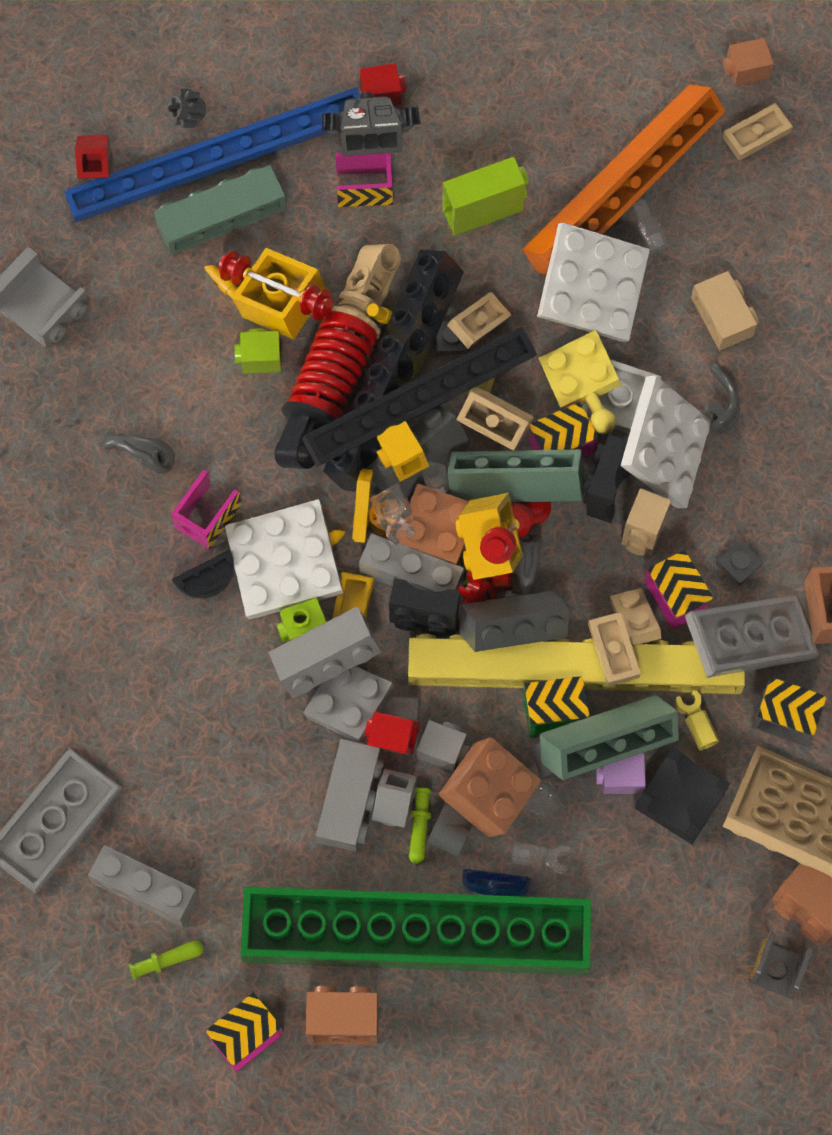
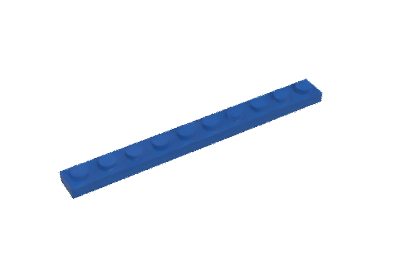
M357 87L112 173L109 175V178H98L64 190L75 223L328 133L327 131H322V113L344 111L345 101L358 99L359 91Z

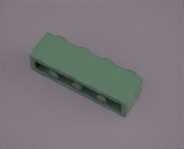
M271 165L263 168H253L246 175L236 179H225L217 186L208 190L195 191L188 198L178 202H167L154 211V216L170 255H173L286 210V199Z
M581 449L451 452L447 471L451 495L466 501L509 493L511 502L582 501L585 474Z
M657 695L543 732L540 734L542 764L561 780H565L679 741L678 711Z

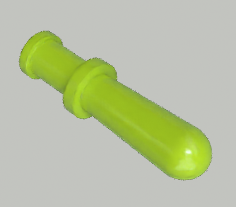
M415 788V811H411V817L414 820L408 856L414 864H420L425 859L427 819H431V813L428 812L430 794H432V790L427 788Z
M193 940L157 956L155 953L150 954L151 958L133 965L130 963L128 966L133 980H137V977L154 971L157 974L161 973L162 968L199 957L204 951V946L200 941Z

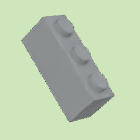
M372 533L359 561L360 575L374 577V580L392 587L394 578L406 580L415 588L429 592H439L447 589L458 590L464 577L463 567Z
M357 606L271 650L269 655L280 682L290 696L294 698L309 692L312 688L329 679L338 677L341 673L361 663L369 661L372 657L382 652L369 623Z
M340 739L316 833L317 843L357 852L359 843L365 844L369 824L364 823L366 811L373 812L377 794L376 791H372L374 779H381L385 760L380 759V748Z
M106 845L101 849L88 874L93 884L181 927H184L199 898L196 889Z

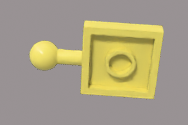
M596 330L538 358L561 410L578 402L581 405L587 403L592 412L590 422L596 433L605 435L613 431L616 425V418L610 410L604 409L599 396L622 386V383Z

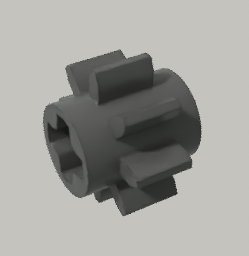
M179 88L178 96H171L167 104V112L169 117L174 119V125H181L184 128H195V121H200L204 118L206 105L204 100L199 98L200 92Z

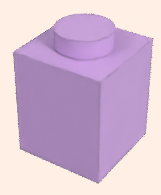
M644 753L595 769L596 784H602V794H642L645 789Z

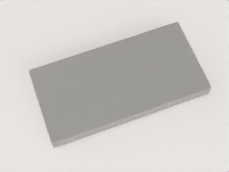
M797 595L690 611L685 615L707 678L807 661L819 656L816 644H813L812 634Z
M69 748L0 831V867L37 895L123 788L73 749Z

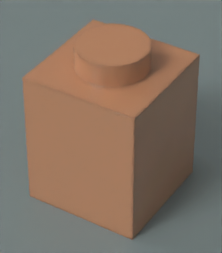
M765 37L729 45L727 58L723 59L725 74L727 77H732L734 86L770 79L774 65Z

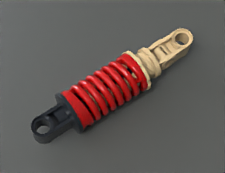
M378 244L363 246L359 251L354 268L347 278L345 289L337 299L338 306H333L330 314L322 318L319 330L315 334L314 342L310 346V352L306 355L305 363L301 367V374L297 376L296 385L292 388L291 395L281 410L282 414L288 419V422L274 451L275 460L280 467L295 469L312 468L315 463L302 437L344 416V410L349 406L348 400L352 398L353 389L357 387V378L361 377L362 367L367 363L366 356L370 355L371 347L373 348L376 339L379 338L381 333L374 322L375 318L368 315L367 307L372 303L381 307L388 294L389 286L401 260L400 252L395 245Z

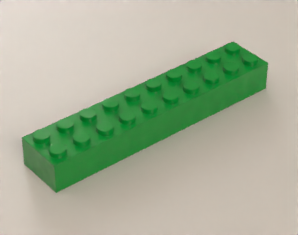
M244 887L240 957L243 963L588 975L590 970L591 899Z

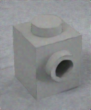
M428 720L417 748V759L454 772L457 764L461 763L470 750V746L465 745L467 734L463 733L462 728L455 724L444 722L441 725Z
M384 769L377 789L372 820L381 822L386 826L405 828L412 805L417 776Z

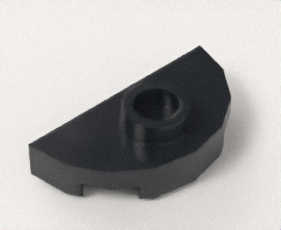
M229 549L173 578V584L181 593L191 598L205 599L218 595L228 586L233 577L234 560L231 550Z

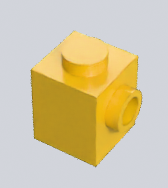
M406 421L387 428L381 435L377 436L381 449L376 452L385 469L391 466L400 482L429 467L425 454Z

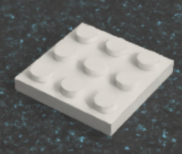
M562 222L558 224L537 317L587 332L596 330L599 335L614 340L629 341L650 249Z
M657 376L646 377L621 466L658 495L670 499V504L674 507L687 508L711 420Z
M319 499L225 525L245 614L248 620L279 612L316 597L319 601L344 594L322 504Z

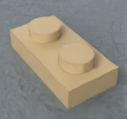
M774 103L725 130L722 138L740 161L791 133L793 126L778 105Z
M490 292L455 316L447 326L469 349L504 324L512 315L496 296Z
M642 588L610 596L614 613H622L632 646L661 639L660 627Z
M618 612L589 620L588 626L607 686L640 678L641 673L622 613Z

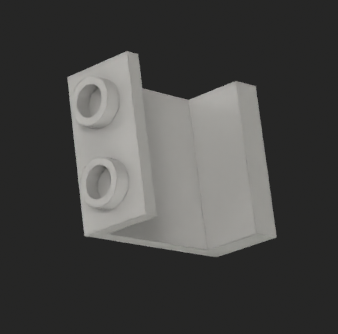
M27 247L0 275V312L46 348L52 342L57 343L60 341L73 319H80L88 308L87 304L89 302L85 290L81 287L77 291L73 290L41 265L38 254L30 247Z

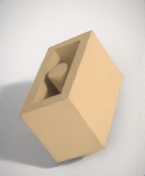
M729 271L694 285L691 299L719 351L753 337L758 324L755 310L752 306L748 307L743 299L744 292L741 284L737 279L733 280Z
M476 387L470 392L456 420L514 451L520 446L534 417L491 393Z
M640 488L627 519L621 542L629 552L643 556L645 553L652 556L665 524L671 500Z

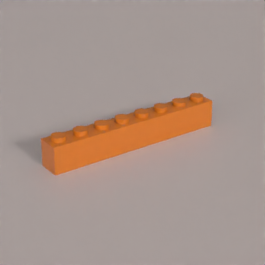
M689 84L522 249L538 273L547 275L558 224L563 222L603 235L726 112L712 87Z

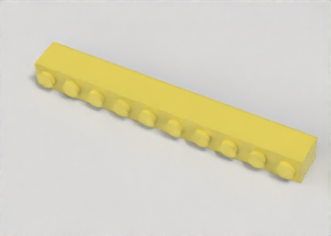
M420 634L416 638H409L408 685L524 688V683L581 676L583 677L585 690L691 693L692 690L696 689L699 693L741 694L745 686V671L707 678L694 641H687L682 643V645H669L667 641L654 640L650 641L649 644L632 646L641 673L640 678L607 686L592 638L584 639L582 643L569 642V639L561 638L549 640V642H535L474 652L461 635H452L449 639H436L435 635Z

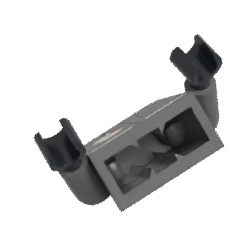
M369 92L360 94L358 99L345 101L344 111L322 113V131H327L333 138L341 137L342 156L402 152V133H407L415 125L421 124L419 107L394 108L390 98H375Z

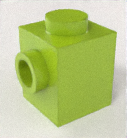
M253 328L247 332H240V344H235L234 349L235 363H241L243 374L281 372L279 330L266 331L261 328Z
M316 597L280 610L281 623L276 624L282 642L285 643L326 623V620Z

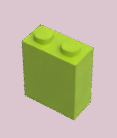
M514 157L443 182L442 211L454 236L524 211V200L527 198L526 185L529 184V180L524 167H518Z

